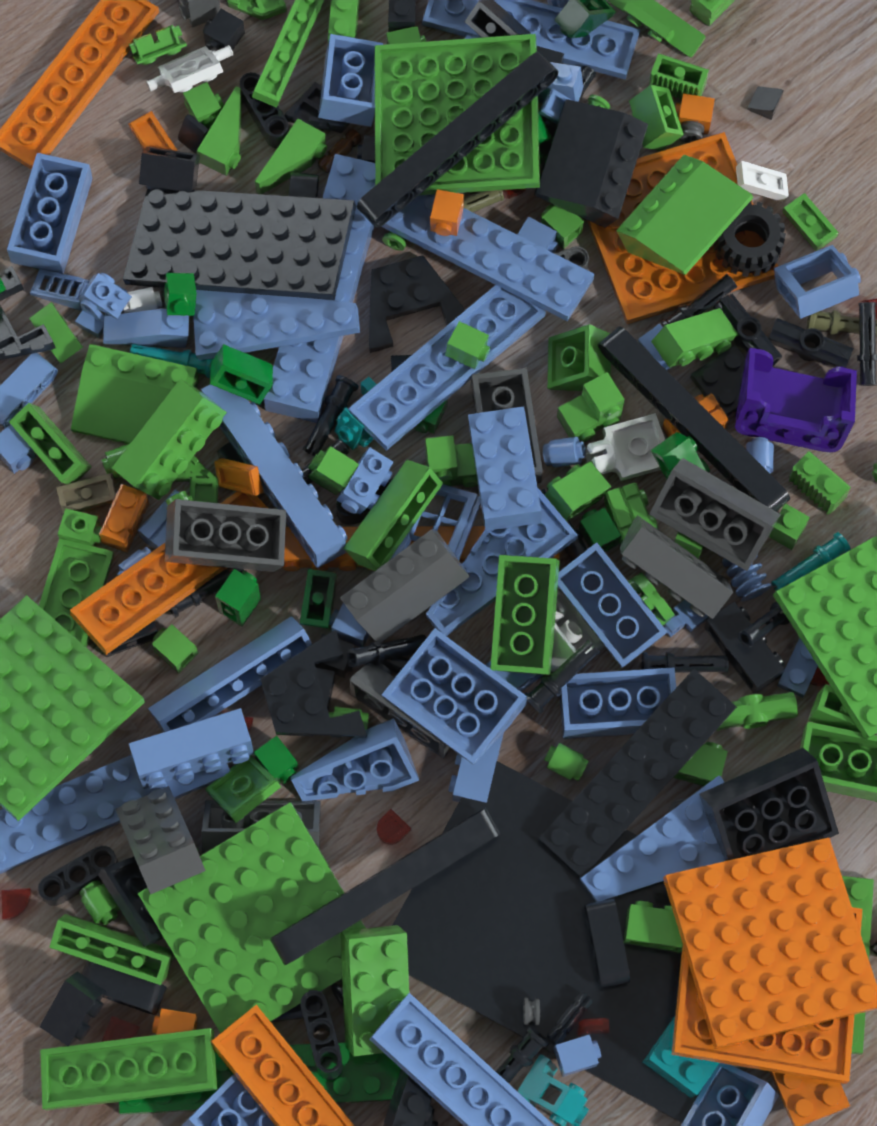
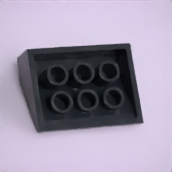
M566 99L540 174V188H536L534 196L599 226L608 227L619 219L648 124L624 112Z
M804 748L699 794L706 818L725 861L831 838L839 834L818 761Z

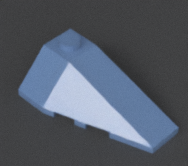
M394 718L365 730L366 738L354 737L292 775L291 781L301 800L312 801L337 798L339 794L356 792V795L366 794V791L383 789V792H389L419 781L406 741Z

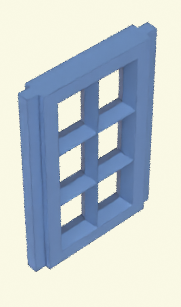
M442 485L436 495L445 497L438 515L424 511L421 516L436 520L432 528L438 531L441 522L456 526L448 546L457 559L460 560L480 509L481 500L478 494ZM450 499L465 503L458 521L443 517ZM421 516L389 560L410 545L411 540L416 541L420 538L415 536L414 532Z

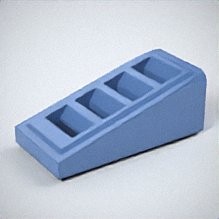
M39 269L30 295L82 311L79 296L89 283V280ZM44 278L48 279L45 290H41L40 287ZM57 282L58 285L55 292H50L53 283ZM63 285H67L65 294H60ZM73 288H76L75 296H70Z

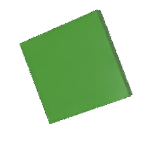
M252 755L249 756V760L236 764L226 775L217 779L205 789L208 795L235 823L281 788L278 781Z

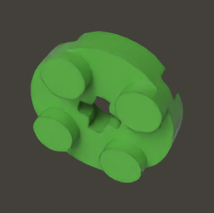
M640 572L628 581L637 594H642L640 598L651 611L655 610L653 614L662 625H665L675 616L663 597L661 598L655 587L643 573Z

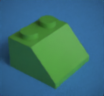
M588 324L549 337L547 389L583 391V385L607 372L611 377V363L598 348V343L610 333Z

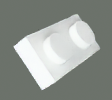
M741 161L736 166L737 184L746 191L781 202L789 197L786 174Z

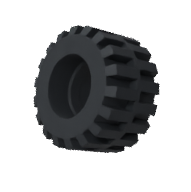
M750 201L714 242V250H717L716 256L718 260L723 259L722 266L725 268L730 266L732 273L737 274L739 271L743 272L742 276L748 277L749 273H753V276H759L761 270L766 273L770 270L771 265L775 266L782 252L786 233H784V222L780 223V215L778 213L773 215V208L770 206L764 208L762 207L763 203L757 202V205H752ZM741 231H753L762 237L764 244L759 247H746L738 242L735 235Z

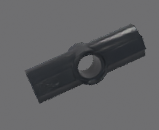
M733 293L726 295L714 305L713 310L720 308L738 333L734 338L736 345L745 349L747 353L750 348L769 352L773 357V366L782 359L780 352L762 331L759 320L749 315ZM741 330H751L754 335L746 336Z
M779 318L776 319L768 338L772 343L796 352L805 361L816 360L833 368H846L854 349L824 337L818 329H804ZM805 342H813L817 347L809 348L805 345Z

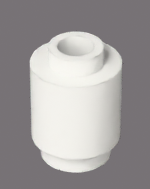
M148 287L127 292L132 298L125 306L124 312L148 311L163 307L159 291L153 292V288Z

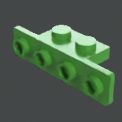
M607 0L628 15L626 19L638 28L642 24L649 29L647 34L658 42H661L662 39L690 58L694 56L706 38L703 33L655 0Z

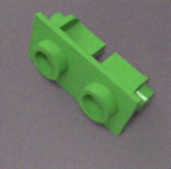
M170 25L155 31L158 41L155 42L150 33L133 39V43H130L129 47L132 54H134L132 58L135 62L147 65L157 60L156 57L164 54L174 55L179 53L181 48L187 46L182 37H179L182 36L179 25L175 27Z

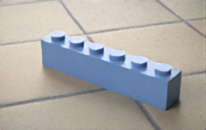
M291 616L148 709L162 732L211 718L261 686L262 677L311 646L312 642L304 628Z

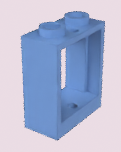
M833 245L774 268L776 289L800 319L859 295L858 283L861 282L858 270L855 267L852 268L848 264L846 256L843 253H839ZM830 272H833L838 278L807 292L800 285Z

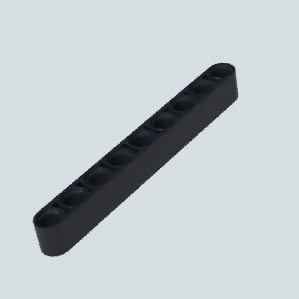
M540 52L529 56L368 191L357 203V209L375 228L383 226L550 86L557 78L559 71Z
M618 326L598 343V348L603 356L682 435L692 437L699 448L698 451L736 489L776 512L790 500V496L785 488L627 330Z
M484 808L292 924L269 940L283 964L287 965L492 840L501 832L488 809Z

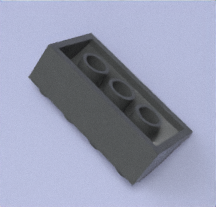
M684 458L671 471L650 512L651 516L746 571L750 568L781 515Z
M638 515L636 516L620 546L621 554L624 555L622 560L634 569L639 566L645 570V576L656 585L660 582L669 588L667 592L675 599L681 601L684 598L692 604L690 608L699 616L704 617L706 614L713 619L733 593L728 580Z
M431 529L340 598L368 634L376 642L382 643L470 578V575L439 532Z
M369 663L349 680L351 696L386 720L394 718L399 729L444 759L451 748L382 697V693L395 678L391 675L392 671L383 664L374 665V663Z
M205 800L201 831L202 854L289 802L293 804L320 850L321 801L264 800L235 823L214 800Z

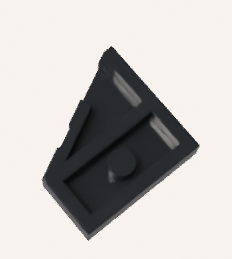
M316 82L285 113L287 122L295 123L297 119H300L314 128L342 133L350 124L318 118L322 86Z

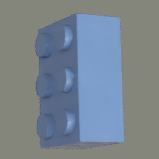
M330 34L325 56L318 118L371 127L375 115V45H383V43Z

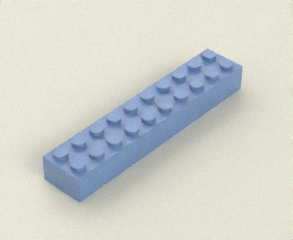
M338 154L334 156L323 198L354 200L356 211L336 297L333 301L353 303L374 231V226L357 209V203L375 186V163ZM343 336L279 347L273 366V386L264 398L265 410L317 423L322 414Z

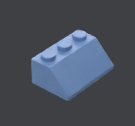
M719 1063L703 1086L681 1126H762L779 1095L768 1082L730 1064Z

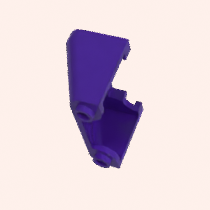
M750 348L746 355L735 418L736 431L746 436L763 437L770 441L831 453L840 450L855 423L857 370L835 367L828 370L824 378L773 368V357L769 352Z

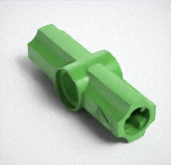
M793 692L764 697L762 694L741 697L738 701L732 702L737 708L717 730L741 726L745 729L765 726L768 722L796 718L798 716L796 697Z

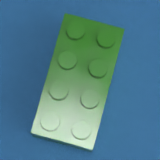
M180 378L112 468L135 488L160 500L162 496L170 491L172 483L179 474L187 469L189 461L195 453L203 448L206 439L212 431L220 426L227 412L204 393Z
M499 555L491 670L551 675L559 575L558 559Z
M807 722L803 730L800 749H806L818 761L826 791L877 802V736L874 735L865 740L861 732Z
M398 925L340 932L345 1047L353 1056L383 1053L369 1038L402 999L409 994L407 933Z

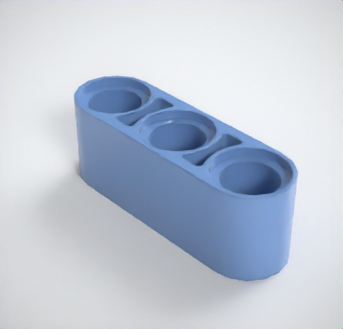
M38 353L31 354L0 385V424L4 428L11 425L9 421L28 403H32L57 376L58 370Z

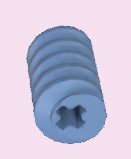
M725 558L722 560L723 566L729 567L726 572L727 575L734 577L731 580V584L733 587H738L736 595L743 597L741 602L754 599L771 588V583H761L767 577L766 573L757 574V571L762 567L761 563H752L748 571Z

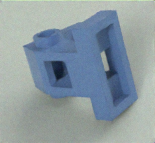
M105 273L93 275L79 296L82 311L75 320L76 326L100 338L104 329V316L110 315L118 319L132 296L127 293V290L116 285L114 279Z

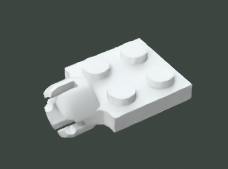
M656 413L604 427L602 431L604 439L589 443L586 448L587 463L593 462V465L601 474L617 473L620 481L661 470L650 450L663 442L665 437Z

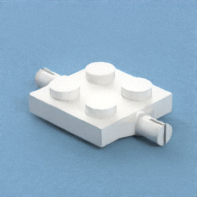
M229 45L217 51H211L206 46L159 66L160 76L146 81L150 91L165 85L169 86L174 93L186 92L193 85L202 81H211L218 74L222 73L223 69L219 61L233 56L232 49Z

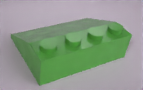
M683 155L616 232L628 253L686 275L749 204L753 196L705 162Z
M90 344L81 373L71 431L129 444L134 440L180 378L197 389L199 383L197 368Z

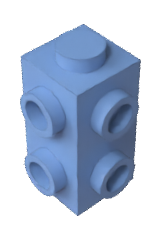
M371 447L362 455L358 462L359 466L347 486L336 499L342 503L341 506L351 513L361 514L366 508L371 510L379 498V495L376 494L379 486L385 487L393 474L389 471L393 461Z

